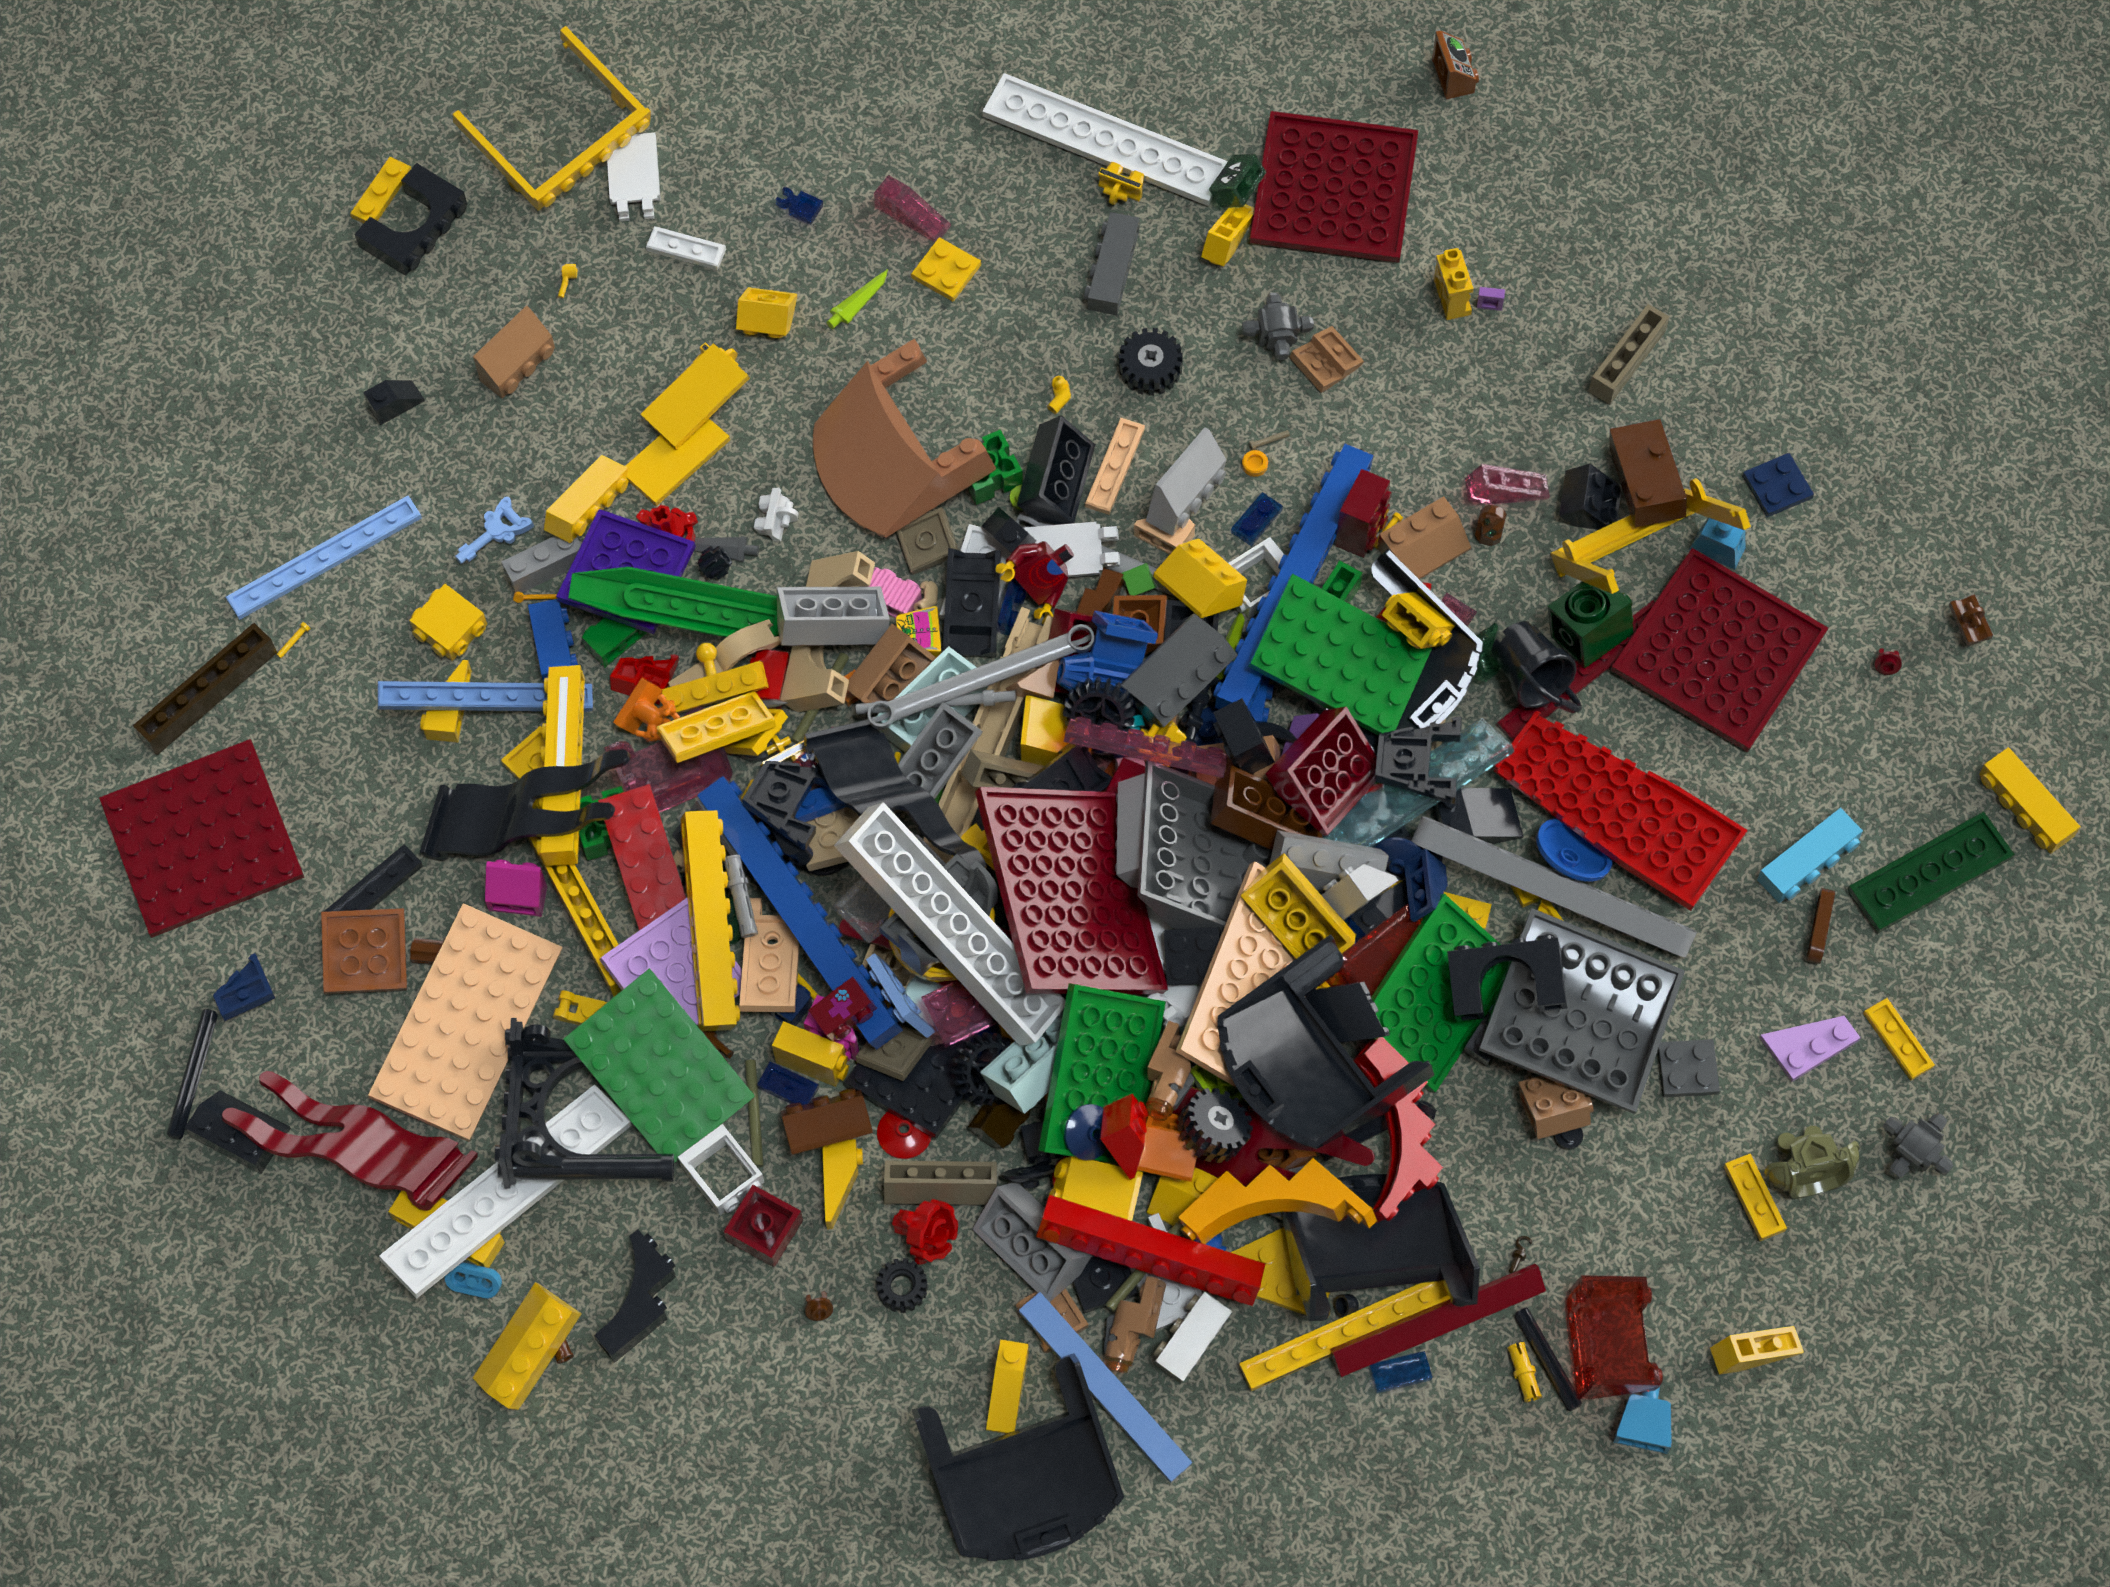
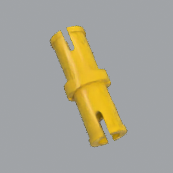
M1519 1342V1346L1515 1343L1507 1347L1515 1369L1513 1373L1514 1378L1518 1379L1524 1396V1402L1527 1403L1531 1402L1532 1398L1533 1401L1542 1398V1394L1534 1375L1536 1369L1535 1366H1531L1525 1343Z

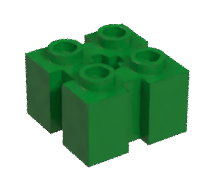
M1001 429L982 437V444L987 450L996 470L967 487L976 505L994 498L995 491L1000 488L1006 493L1016 486L1023 484V471L1014 454L1010 455L1009 444Z
M622 786L602 791L603 798L600 799L623 793ZM591 795L580 798V809L590 803L598 802L600 799L592 801ZM604 820L590 822L579 830L587 860L608 855L607 848L612 847L606 825L602 824Z

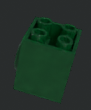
M1582 581L1548 605L1550 635L1579 664L1586 668L1634 634L1632 601L1625 593L1617 591L1611 594Z

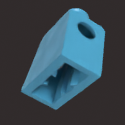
M1707 518L1700 527L1689 550L1694 548L1714 561L1735 570L1746 548L1745 530Z
M1644 1382L1641 1395L1630 1394L1613 1443L1665 1454L1669 1452L1671 1448V1403L1658 1399L1659 1384Z

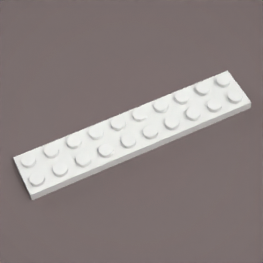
M1005 73L983 109V117L1103 165L1108 166L1111 162L1118 163L1123 167V173L1128 175L1136 170L1144 174V181L1206 206H1209L1221 183L1218 180L1219 178H1217L1224 166L1225 170H1228L1226 167L1229 164L1228 161Z
M595 1084L545 1123L549 1133L557 1143L572 1152L580 1154H597L632 1126L630 1119ZM535 1136L526 1140L535 1142L540 1146L544 1143L541 1138ZM549 1151L547 1154L556 1156L552 1151ZM496 1162L379 1255L380 1261L417 1299L564 1180H516V1185H511L510 1188L505 1189L503 1177L498 1178V1162Z

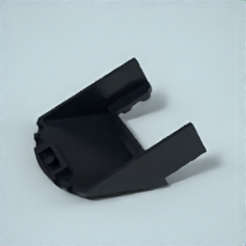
M1387 549L1371 566L1373 579L1390 596L1402 593H1418L1455 625L1451 631L1452 637L1445 645L1432 647L1396 728L1398 730L1413 726L1415 730L1429 727L1431 722L1440 724L1455 709L1465 695L1476 673L1483 642ZM1301 695L1309 703L1308 705L1319 714L1324 710H1328ZM1359 726L1377 755L1379 736Z
M1331 934L1218 1015L1221 1052L1228 1072L1245 1101L1275 1130L1300 1144L1315 1149L1389 1112L1391 1106L1434 1076L1432 1065L1428 1060L1425 1062L1412 1061L1374 1088L1305 998L1307 994L1334 976L1343 967V956Z
M1387 1174L1352 1175L1337 1179L1373 1208L1380 1196ZM1437 1181L1429 1190L1424 1188L1414 1192L1406 1201H1401L1398 1204L1397 1208L1399 1211L1391 1220L1386 1221L1384 1219L1376 1224L1374 1223L1370 1228L1362 1222L1359 1224L1355 1223L1349 1216L1345 1220L1337 1222L1312 1213L1282 1212L1296 1295H1300L1309 1321H1324L1328 1319L1331 1307L1326 1292L1443 1281L1453 1305L1463 1307L1478 1303L1480 1266L1444 1183Z
M1075 1353L1062 1357L1055 1366V1374L1068 1410L1067 1413L951 1453L939 1414L934 1408L921 1406L912 1409L960 1555L969 1558L987 1559L988 1561L1010 1559L1019 1561L1055 1552L1080 1540L1085 1536V1533L1093 1529L1097 1524L1100 1525L1106 1520L1105 1517L1123 1500L1124 1494L1080 1361Z

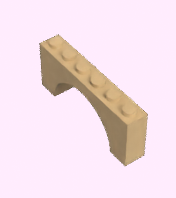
M859 551L812 560L806 587H868L871 584L875 562ZM824 645L792 646L780 700L788 702L785 705L796 712L842 705L845 702L849 680L833 669H826L823 658Z

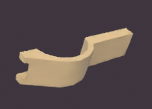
M768 619L740 629L720 642L716 647L717 657L714 660L716 673L732 669L738 661L751 653L764 649L771 650L781 644L780 637H774L769 629L773 626L771 621ZM699 662L669 681L670 687L706 677L704 664Z

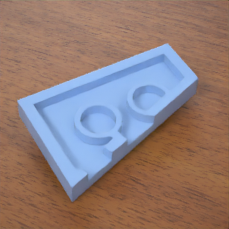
M875 953L866 960L872 968L869 973L876 983L882 984L884 989L881 990V993L890 1004L893 1003L896 1008L893 1012L902 1023L907 1021L926 1038L935 1033L936 1031L932 1025L918 1015L922 1011L904 993L906 989L889 965Z

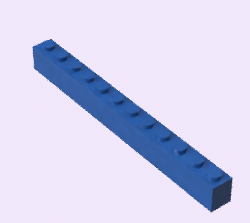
M1344 444L1341 452H1335L1331 461V466H1333L1331 472H1325L1320 484L1322 489L1320 493L1315 492L1311 500L1310 507L1312 509L1310 513H1305L1301 519L1299 527L1302 529L1299 535L1296 533L1293 535L1289 544L1291 550L1288 555L1284 554L1279 563L1278 569H1280L1278 576L1273 575L1269 582L1267 590L1270 592L1267 598L1262 596L1257 607L1259 613L1256 619L1253 617L1250 619L1246 628L1248 633L1246 639H1240L1235 652L1238 656L1227 665L1224 675H1226L1224 682H1218L1213 694L1216 697L1215 708L1221 709L1243 698L1250 710L1266 676L1248 667V664L1283 589L1292 574L1311 584L1314 583L1337 537L1340 510L1360 470L1364 469L1370 472L1374 455Z
M722 776L697 796L708 811H718V819H722L724 835L737 854L741 856L746 867L830 988L834 991L853 976L870 996L877 1009L873 1011V1016L869 1020L856 1025L869 1044L876 1050L903 1031L898 1023L900 1020L893 1012L894 1008L892 1006L888 1008L883 1002L885 997L881 993L879 986L873 987L869 982V979L872 977L863 964L858 966L854 959L857 957V954L848 943L844 945L839 938L843 934L834 923L829 924L825 917L828 916V913L821 903L815 904L811 896L814 893L805 881L803 883L799 882L796 877L800 874L791 861L785 862L782 857L785 853L777 841L772 843L768 837L771 834L768 827L762 820L758 823L754 817L755 814L743 806V801L740 797L743 792L734 780L729 782Z

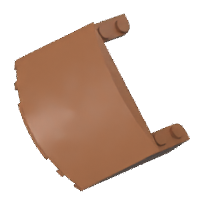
M915 339L872 365L867 361L814 425V459L820 479L827 493L846 516H849L862 528H867L885 538L996 470L983 444L979 440L971 438L964 439L959 445L948 452L941 453L938 458L931 461L885 389L886 387L927 362Z

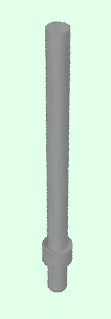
M994 689L983 690V693L962 695L944 703L950 707L975 704L994 706L998 702L1016 701V691L994 692ZM874 702L856 704V713L867 714L869 707ZM938 704L931 708H939L941 704ZM881 706L875 708L872 713L888 712L889 709Z

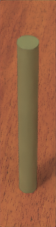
M841 652L831 669L840 674L849 656ZM820 708L808 710L791 738L792 742L798 744L803 740L804 734L807 733Z
M746 1060V1084L755 1095L748 1102L752 1162L758 1168L763 1167L764 1164L756 1060Z
M1178 1220L1168 1233L1180 1236L1182 1234L1181 1229L1183 1228L1181 1222ZM1135 1269L1107 1301L1106 1307L1114 1312L1120 1300H1124L1147 1272Z

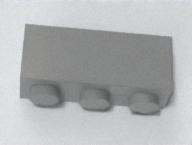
M553 536L501 561L505 575L514 592L523 593L569 571L581 543L577 537L571 543H568L557 536Z

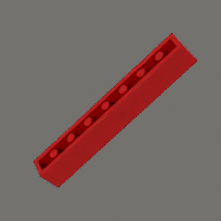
M1052 1195L1048 1197L1036 1237L1250 1306H1253L1259 1292L1265 1263Z

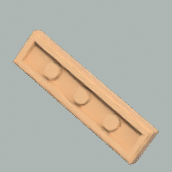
M1120 418L1085 502L1086 508L1110 515L1145 430V425Z

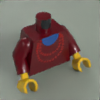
M1045 541L1038 544H1022L1006 559V564L999 563L995 570L999 574L1004 573L1000 577L1001 580L1008 582L1015 578L1038 605H1044L1043 608H1038L1034 611L1035 619H1040L1042 614L1045 613V617L1042 620V624H1044L1047 616L1053 617V613L1050 610L1054 609L1069 577L1065 563L1072 559L1074 554L1067 544H1064L1055 551Z

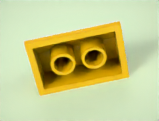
M1200 539L1179 544L1153 575L1157 581L1200 618L1242 606L1247 579Z

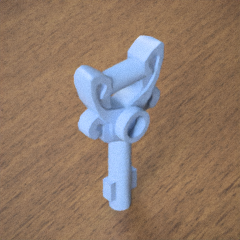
M504 497L494 512L487 511L484 514L486 532L470 545L464 544L458 549L459 553L455 555L456 560L460 564L466 560L470 562L477 556L476 552L491 540L500 543L504 540L507 544L513 543L515 535L523 534L534 527L532 520L525 517L520 518L512 509L510 498ZM505 516L513 525L503 524L501 518Z

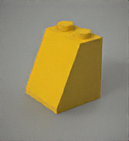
M1026 695L1021 737V761L1045 766L1059 755V750L1078 737L1079 733H1070L1071 726H1065L1066 717L1063 716L1065 705ZM1083 717L1084 720L1090 723V721L1087 718ZM1089 746V752L1092 755V746Z
M1070 1156L1060 1160L1056 1165L1054 1171L1056 1180L1054 1188H1052L1049 1195L1132 1221L1143 1172L1137 1170L1135 1178L1130 1180L1120 1166L1094 1160H1081Z

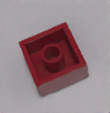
M752 1185L725 1228L724 1235L727 1242L775 1268L803 1222L801 1210Z

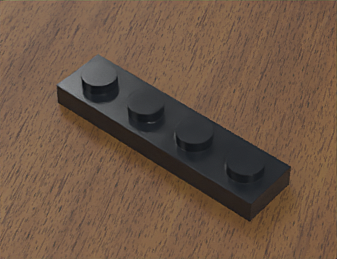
M404 844L324 912L371 910L423 867V864Z

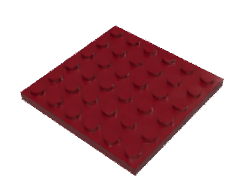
M1271 111L1250 243L1400 263L1419 130Z
M1692 548L1613 664L1611 671L1744 751L1749 752L1829 628Z
M251 739L99 797L151 938L305 878Z

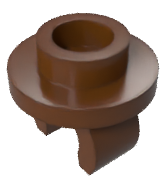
M825 1291L821 1292L822 1297L811 1299L810 1294L806 1296L805 1314L813 1321L827 1319L833 1313V1304L828 1299Z

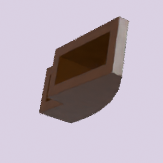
M1103 568L1096 590L1085 588L1077 612L1093 615L1094 611L1109 613L1114 605V596H1119L1123 587L1124 574Z

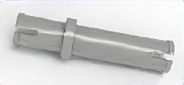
M738 854L727 856L724 861L728 876L727 888L731 890L741 938L757 935L758 931L748 894V878L745 877L741 856Z

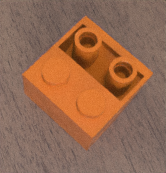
M1150 1109L1146 1123L1147 1133H1145L1144 1149L1137 1170L1192 1182L1197 1156L1194 1155L1196 1150L1193 1148L1188 1150L1186 1147L1187 1140L1182 1141L1180 1138V1134L1183 1131H1178L1177 1125L1180 1122L1178 1121L1179 1115Z

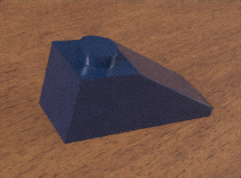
M1426 849L1404 862L1410 919L1413 922L1436 909L1440 901V895L1444 894L1448 886L1446 866Z

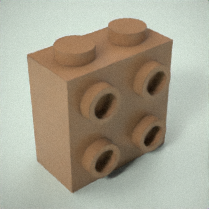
M1543 1076L1518 1082L1520 1101L1537 1139L1591 1125L1590 1113L1594 1112L1593 1104L1590 1097H1585L1584 1093Z

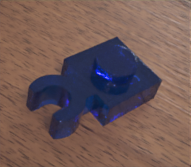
M783 187L782 193L788 197L787 199L776 198V205L783 209L789 208L790 216L810 225L823 207L822 200L803 191H800L798 196H796L788 187Z

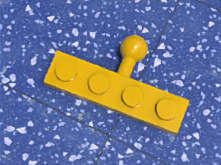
M702 643L696 649V657L704 664L706 677L662 689V695L665 696L666 700H674L676 713L680 714L769 687L763 662L758 661L716 673L714 660L717 657V650L711 643Z

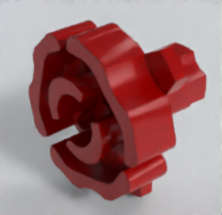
M660 505L659 507L652 508L650 512L642 509L636 515V519L640 523L683 537L684 532L687 531L686 539L695 542L696 536L693 526L698 523L694 512L685 513L678 508H673L670 512L668 506Z
M932 1199L930 1202L923 1201L916 1208L915 1212L900 1209L894 1215L892 1222L895 1233L907 1236L906 1243L912 1245L910 1254L915 1257V1262L919 1265L925 1264L927 1261L932 1262L935 1259L945 1258L952 1250V1244L948 1243L947 1240H955L958 1235V1221L954 1215V1208L947 1202Z

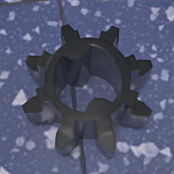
M710 546L701 552L702 555L698 559V565L707 578L712 580L716 577L719 580L728 574L732 561L723 548L720 546L716 548Z

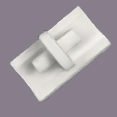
M772 488L771 495L760 496L759 508L763 513H767L766 517L755 519L754 529L760 535H769L773 541H781L784 527H789V522L797 521L798 511L793 509V502L781 494L780 488Z

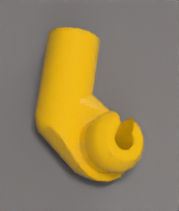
M1056 376L1051 382L1055 397L1047 405V408L1053 414H1057L1071 398L1069 383L1063 376Z

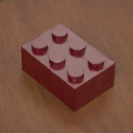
M1364 469L1360 470L1340 510L1336 547L1362 558L1365 557L1368 550L1371 552L1374 550L1378 540L1376 535L1379 529L1384 530L1389 518L1387 513L1390 504L1388 503L1392 496V492L1389 491L1390 480Z

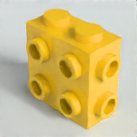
M446 584L440 589L433 591L428 602L422 608H417L409 620L413 629L412 634L417 640L422 643L428 642L438 656L442 658L446 656L451 661L457 656L464 654L469 643L475 637L481 636L488 625L485 615L481 610Z
M1418 593L1394 594L1386 602V609L1382 616L1388 620L1386 622L1387 625L1393 630L1401 631L1406 635L1407 642L1413 647L1422 649L1443 646L1452 637L1451 631L1455 625Z

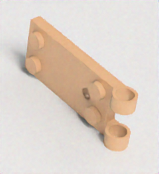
M750 898L758 934L744 940L740 1012H795L800 943L780 915H762V898ZM774 939L777 940V943L768 944V941Z

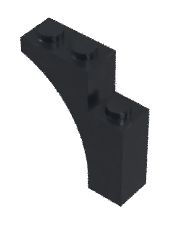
M639 1229L629 1236L635 1257L634 1277L629 1294L612 1320L594 1335L597 1343L614 1363L667 1320L664 1312L667 1307L657 1295L654 1298L652 1297L676 1278L673 1270L676 1267L674 1262L666 1253L661 1256L655 1249L658 1246L655 1240L648 1233L643 1235Z

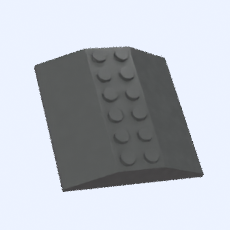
M1148 759L1145 765L1137 896L1172 928L1220 927L1221 936L1249 864L1255 861L1266 868L1270 864L1273 850L1211 824L1214 785Z
M1531 908L1519 938L1525 939V942L1535 941L1538 936L1552 935L1553 938L1559 939L1568 1008L1540 1012L1533 973L1523 964L1509 961L1492 1006L1479 1050L1635 1114L1685 970Z

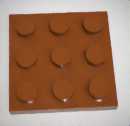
M404 908L321 912L324 994L407 990Z

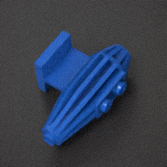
M1094 611L1092 622L1097 626V631L1091 652L1062 658L1059 661L1056 682L1068 691L1071 688L1075 689L1078 682L1084 684L1085 679L1088 677L1092 682H1095L1098 676H1100L1101 682H1106L1110 677L1112 685L1118 682L1121 684L1143 662L1147 643L1156 644L1158 633L1144 620ZM1108 700L1112 706L1116 707V705L1113 702Z

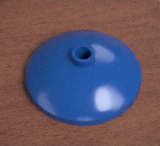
M1551 819L1546 821L1537 832L1536 842L1542 857L1554 870L1563 876L1576 881L1592 882L1603 879L1610 871L1612 859L1560 820Z

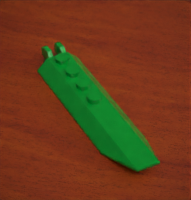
M633 567L572 573L568 599L620 617L722 637H728L740 629L769 619L773 624L769 629L774 637L779 636L777 596Z

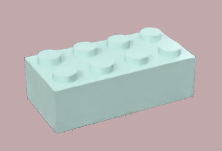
M948 646L896 698L977 667ZM988 686L967 694L983 693V690H987ZM977 704L951 706V708L965 717ZM928 708L894 721L889 728L879 729L880 733L884 732L888 740L906 753L938 708ZM881 712L877 716L883 715L886 712ZM889 718L879 721L878 723H885L889 720Z
M1064 1009L1036 1043L1019 1046L1014 1041L980 1072L995 1096L1024 1114L1049 1092Z

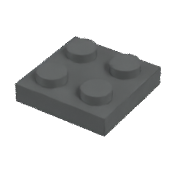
M1714 1039L1660 1042L1658 1056L1663 1097L1719 1095L1720 1088Z

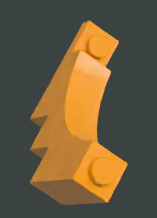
M1314 1158L1290 1181L1271 1165L1267 1166L1247 1187L1243 1186L1226 1171L1178 1217L1183 1226L1181 1229L1182 1233L1188 1239L1193 1241L1196 1239L1199 1243L1203 1244L1208 1243L1225 1229L1243 1220L1274 1212L1312 1213L1337 1222L1348 1214L1355 1223L1359 1224L1362 1222L1368 1228L1377 1222L1372 1208Z

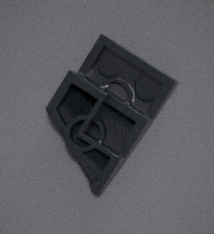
M1365 982L1316 988L1305 996L1340 1043L1390 1035L1388 1028L1382 1027L1376 1016L1379 1010L1375 1002L1372 1001Z

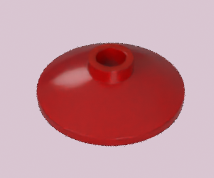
M890 1112L884 1114L877 1127V1138L881 1148L890 1156L898 1159H910L920 1155L927 1149L932 1139V1136L912 1126L909 1121L902 1120ZM901 1126L909 1127L907 1133H901L899 1129Z

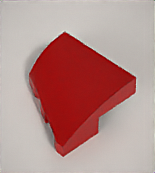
M674 654L671 655V659L654 660L653 656H644L639 659L633 657L620 658L610 675L611 690L630 696L641 678L661 689L668 688V682L671 681L677 668L679 656ZM657 699V701L655 702V704L660 705L661 703L659 699Z

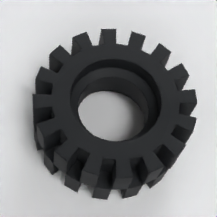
M898 1258L893 1259L894 1263L890 1264L887 1262L885 1268H881L879 1271V1277L876 1279L878 1297L886 1308H891V1311L896 1312V1310H900L901 1313H906L907 1309L913 1311L915 1306H920L923 1303V1298H926L928 1289L926 1274H924L921 1266H917L915 1261L908 1262V1258H903V1261H899ZM906 1276L912 1280L913 1288L908 1294L897 1295L892 1291L891 1284L896 1277Z

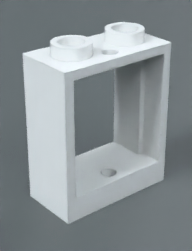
M1269 537L1228 564L1239 573H1242L1262 559H1265L1278 575L1280 572L1278 566L1284 554ZM1268 591L1262 596L1267 598L1270 591ZM1244 595L1242 606L1235 608L1240 613L1244 612L1249 619L1259 613L1257 607L1262 596L1250 602Z
M723 1124L678 1156L680 1166L719 1215L725 1211L730 1213L740 1204L739 1201L746 1196L752 1185L761 1189L764 1183L763 1174ZM726 1145L751 1178L719 1201L694 1168Z

